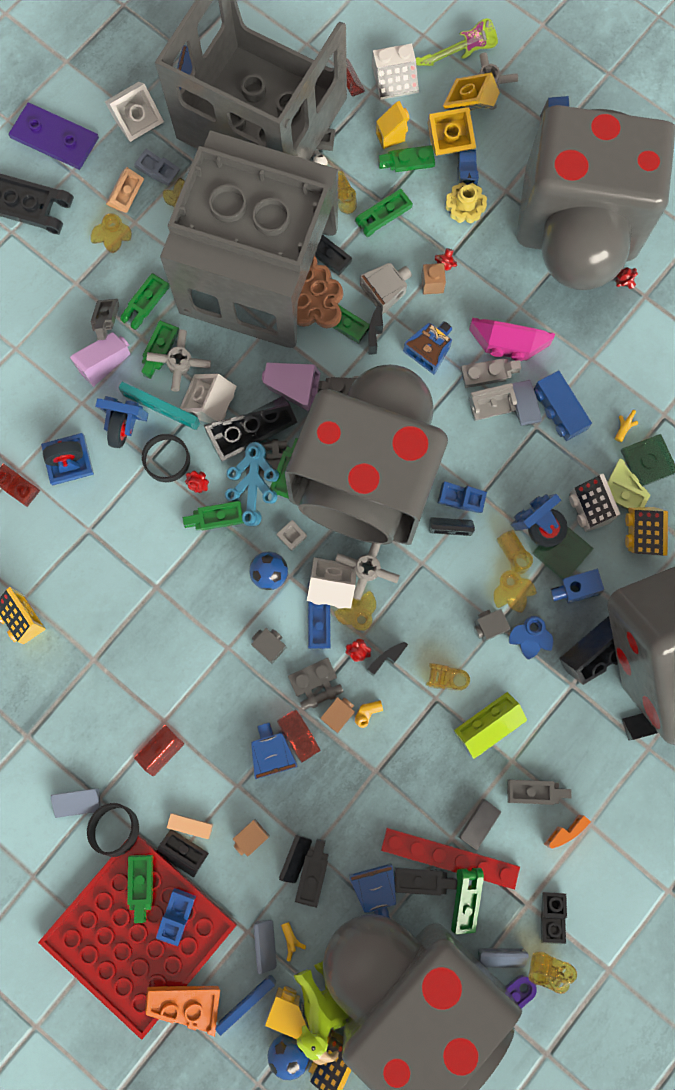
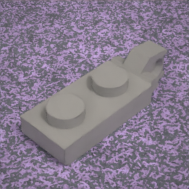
M508 359L461 366L465 388L503 382L511 378V374L519 373L521 370L520 360L508 362Z

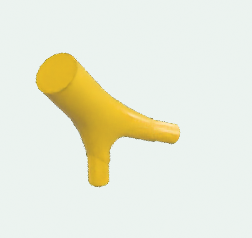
M632 410L626 420H624L622 415L619 416L620 428L614 438L616 441L622 442L628 430L632 426L638 425V421L632 422L636 410Z
M290 922L282 924L281 927L287 942L288 955L286 960L290 962L293 952L296 951L295 947L305 950L306 945L298 941L293 933Z

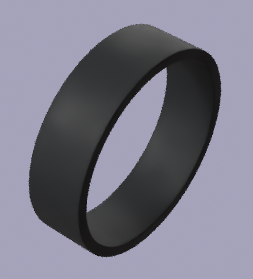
M160 434L150 439L144 446L142 463L147 473L153 479L165 483L173 482L180 479L187 472L190 465V454L187 446L179 437L171 434ZM163 440L176 441L186 450V461L183 468L175 475L160 477L153 474L146 465V457L150 448Z
M108 803L98 808L91 816L87 826V839L90 846L96 852L109 857H117L128 852L135 844L139 835V821L136 814L130 808L118 803ZM115 808H123L131 820L129 837L117 850L104 852L96 842L95 832L97 824L106 812Z

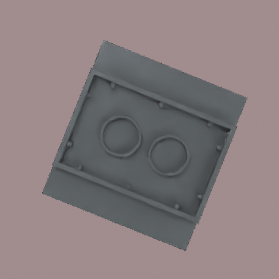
M195 0L155 61L176 139L198 150L199 146L204 147L211 130L310 160L347 99L346 24L341 21L337 23L317 57L313 60L249 29L243 23L237 0H218L222 20L221 28L205 53L202 54L197 27L213 0ZM186 42L192 64L190 75L173 67L175 58ZM334 53V68H330L326 64Z
M210 130L204 147H198L168 223L170 233L160 255L179 314L277 345L294 348L297 343L298 300L322 234L333 236L338 230V169ZM192 290L216 297L221 314L196 307L191 297ZM234 303L274 315L278 332L240 321L237 318Z

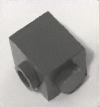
M502 609L493 613L490 610L482 612L478 615L479 619L474 622L476 625L474 626V631L479 639L482 638L483 642L511 629Z
M267 628L264 631L259 630L252 637L254 641L251 644L252 647L271 664L287 648L280 641L283 637L274 629L271 631Z

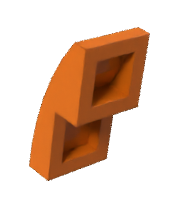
M578 815L567 830L558 826L544 845L553 849L571 841L591 821L584 815Z

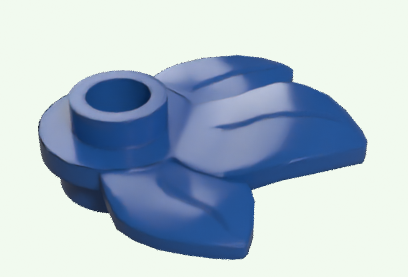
M531 616L524 621L523 625L514 627L509 636V644H520L523 655L526 659L530 660L538 654L540 648L551 651L553 637L545 629V622L540 617ZM532 623L537 625V631L531 630L530 625Z

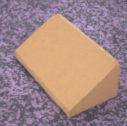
M126 167L122 171L106 205L127 213L144 178Z

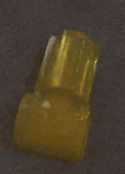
M338 170L339 209L341 212L349 214L354 212L357 207L356 191L350 186L344 172Z
M514 530L508 531L496 539L509 560L512 571L516 574H525L532 566L533 557L525 550ZM519 558L524 559L527 566H519L516 560Z

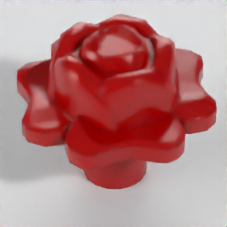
M446 248L444 254L435 255L437 264L444 263L446 271L451 270L452 266L457 267V261L452 257L454 250Z
M628 267L622 269L615 280L616 286L623 287L627 285L629 289L636 286L634 279L638 275L637 269Z
M192 471L186 474L187 479L185 483L190 490L202 493L208 490L209 481L205 479L206 474L200 471L197 473Z
M357 639L352 644L346 645L347 650L345 653L355 662L371 657L370 652L372 649L366 646L363 639Z

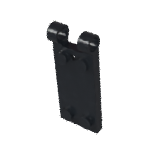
M0 174V216L40 227L52 234L59 235L63 222L55 217H48L53 202L64 208H70L74 196L65 190H58Z

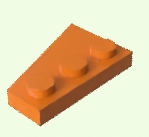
M219 986L147 987L145 1013L147 1016L163 1021L186 1025L187 1028L195 1031L196 1029L205 1031L208 1035L215 1037L220 988Z

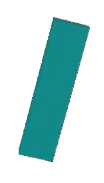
M121 382L118 387L124 397L194 430H197L200 425L197 416L125 382Z

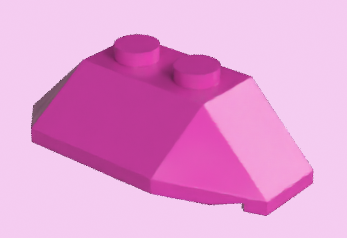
M473 317L469 327L470 332L486 353H490L494 357H511L515 361H527L549 347L555 337V333H548L536 328Z

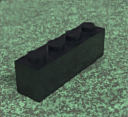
M281 396L248 414L205 424L204 428L220 460L224 461L246 450L250 443H259L298 422L290 404Z
M609 616L559 658L566 672L583 685L606 672L607 667L611 664L618 665Z

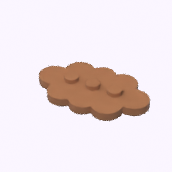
M315 255L298 300L297 325L305 327L316 322L322 328H333L340 322L342 317L338 303L343 298V288L337 280L332 279L328 267L318 265Z

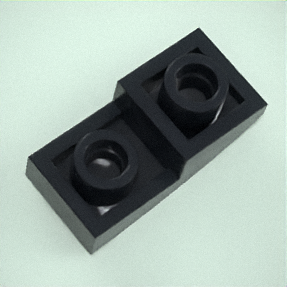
M542 893L541 943L566 944L565 919L567 918V898L565 893Z

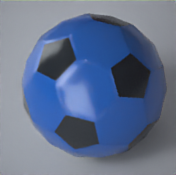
M262 552L251 561L249 567L250 578L260 589L275 590L281 587L287 579V563L276 552Z
M282 1034L273 1040L267 1054L270 1070L283 1080L299 1078L305 1073L310 1059L298 1047L297 1039L286 1034Z

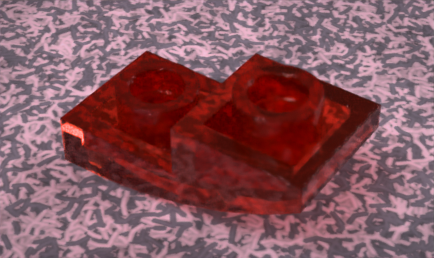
M5 464L1 465L0 488L28 507L40 490Z
M296 709L277 720L286 740L290 742L300 762L306 761L321 751Z

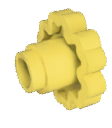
M462 182L453 186L451 193L447 194L445 208L447 211H451L450 217L458 223H462L464 220L468 223H473L480 219L481 213L485 212L487 197L482 194L481 187L474 183L466 185Z

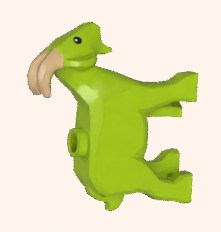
M322 960L316 963L314 967L324 978ZM307 969L294 975V979L302 988L304 1014L309 1029L306 1025L302 1026V1034L297 1039V1045L307 1058L318 1065L333 1062L339 1054L338 1051H334L331 1054L327 1053V1037L330 1029L333 1027L335 1030L343 1027L349 1016L333 1000L326 983L325 990L320 991L314 982L311 969Z

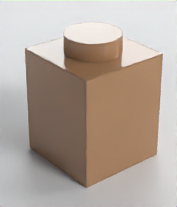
M444 263L423 265L421 274L423 295L444 293L446 284Z
M337 697L320 719L338 734L355 713L352 710L354 705L346 698L340 700Z
M254 819L233 838L235 841L233 846L240 855L245 853L248 857L270 836Z

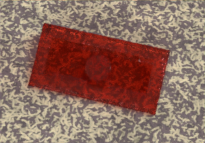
M347 59V89L351 96L354 97L364 93L365 89L352 64Z
M164 725L134 759L147 773L155 776L183 747L184 742L167 725Z

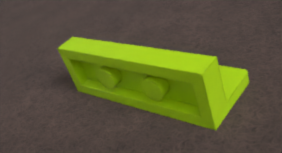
M506 692L457 727L454 732L466 746L472 758L475 759L525 723L527 718L520 704Z

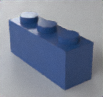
M559 370L536 383L534 387L536 398L544 405L547 417L554 421L556 431L560 437L568 441L588 430L592 422Z

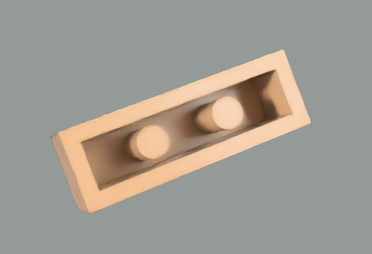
M171 813L167 828L209 839L213 824Z

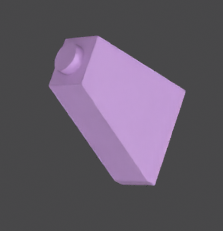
M112 332L108 334L105 340H98L73 354L70 359L79 373L94 387L130 355L127 348L129 344L122 336L118 338Z
M266 363V369L262 373V380L270 391L283 396L288 401L309 412L314 397L318 392L321 373L312 364Z

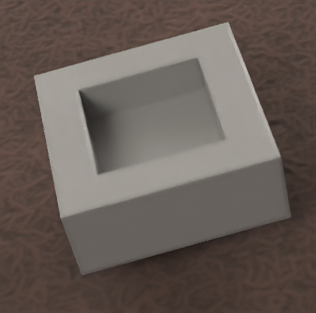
M293 520L276 534L290 551L307 538V535Z

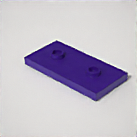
M29 102L8 134L11 139L78 170L81 169L99 139L97 133Z

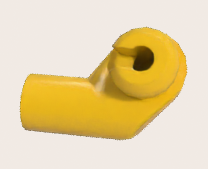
M381 700L362 704L355 715V723L359 727H366L373 713L383 711Z

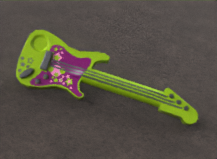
M488 18L482 19L471 30L459 33V35L464 36V40L432 55L427 54L421 58L416 57V65L433 66L434 62L465 49V52L461 56L462 59L467 58L475 50L495 47L498 43V38L492 21Z

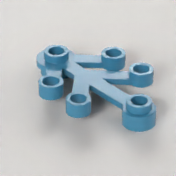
M258 442L250 443L245 451L246 457L236 467H230L227 470V477L229 479L238 480L242 472L250 465L249 473L234 489L229 488L225 492L226 499L235 502L248 487L247 510L243 513L242 520L245 525L253 527L259 525L262 519L261 513L256 510L257 487L262 492V498L265 503L273 504L277 501V493L272 491L259 475V466L264 470V478L267 481L275 482L279 478V472L273 469L265 459L266 449ZM235 470L236 475L233 477L232 473ZM271 472H273V478H270ZM271 493L272 498L269 501L268 495Z

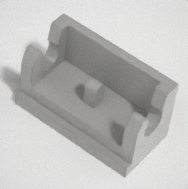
M512 383L471 392L469 397L474 421L515 412L517 400Z

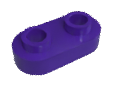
M526 975L516 977L505 986L521 1009L537 993L535 982ZM525 983L527 984V989L522 992L520 991V985Z

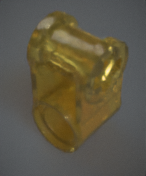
M429 664L431 670L426 686L452 691H463L469 686L470 676L466 671L440 664ZM437 672H439L438 681H436ZM454 676H463L465 678V685L461 687L456 686L453 682Z
M536 952L531 957L528 978L536 985L543 986L559 994H564L569 990L570 984L577 979V971L567 962L558 960L543 952Z

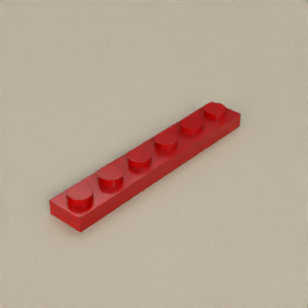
M386 828L381 847L383 852L457 873L458 869L466 868L468 871H471L472 868H481L484 873L483 881L514 890L520 866L390 828Z

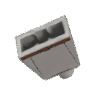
M387 263L360 276V286L376 307L381 306L383 315L405 295L407 289L405 281L412 277V274L407 266L397 271L391 263Z

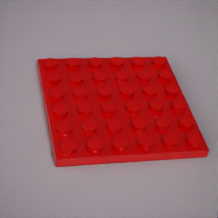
M138 835L135 844L128 852L109 859L38 943L142 1040L159 1020L147 1016L145 1013L147 987L187 986L237 926V923ZM129 855H153V903L151 910H146V922L134 923V910H129V905H127ZM174 888L196 896L178 947L156 939Z

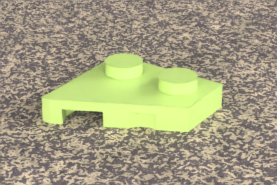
M618 459L607 481L616 504L626 509L645 507L650 494L645 487L641 486L634 473H631L624 460Z

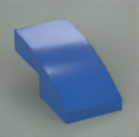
M443 482L437 503L461 510L482 513L487 492L469 486L464 488L449 482Z
M174 888L156 939L178 947L196 899L195 895Z

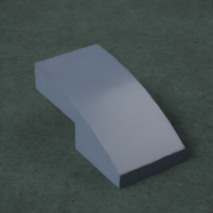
M148 149L143 151L134 166L149 177L168 186L180 171V168L164 157L162 159Z
M526 380L512 383L517 400L515 412L520 425L524 426L541 422L540 409L531 381Z

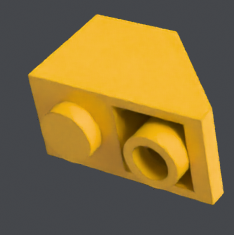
M400 101L396 102L376 121V135L383 149L405 142L406 132H408L407 121L409 120V114L407 109L403 108Z

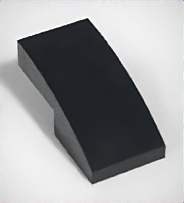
M381 306L376 307L371 318L368 336V355L377 354L376 334L383 333Z
M402 642L385 651L369 666L367 672L374 677L386 659L394 664L408 644Z

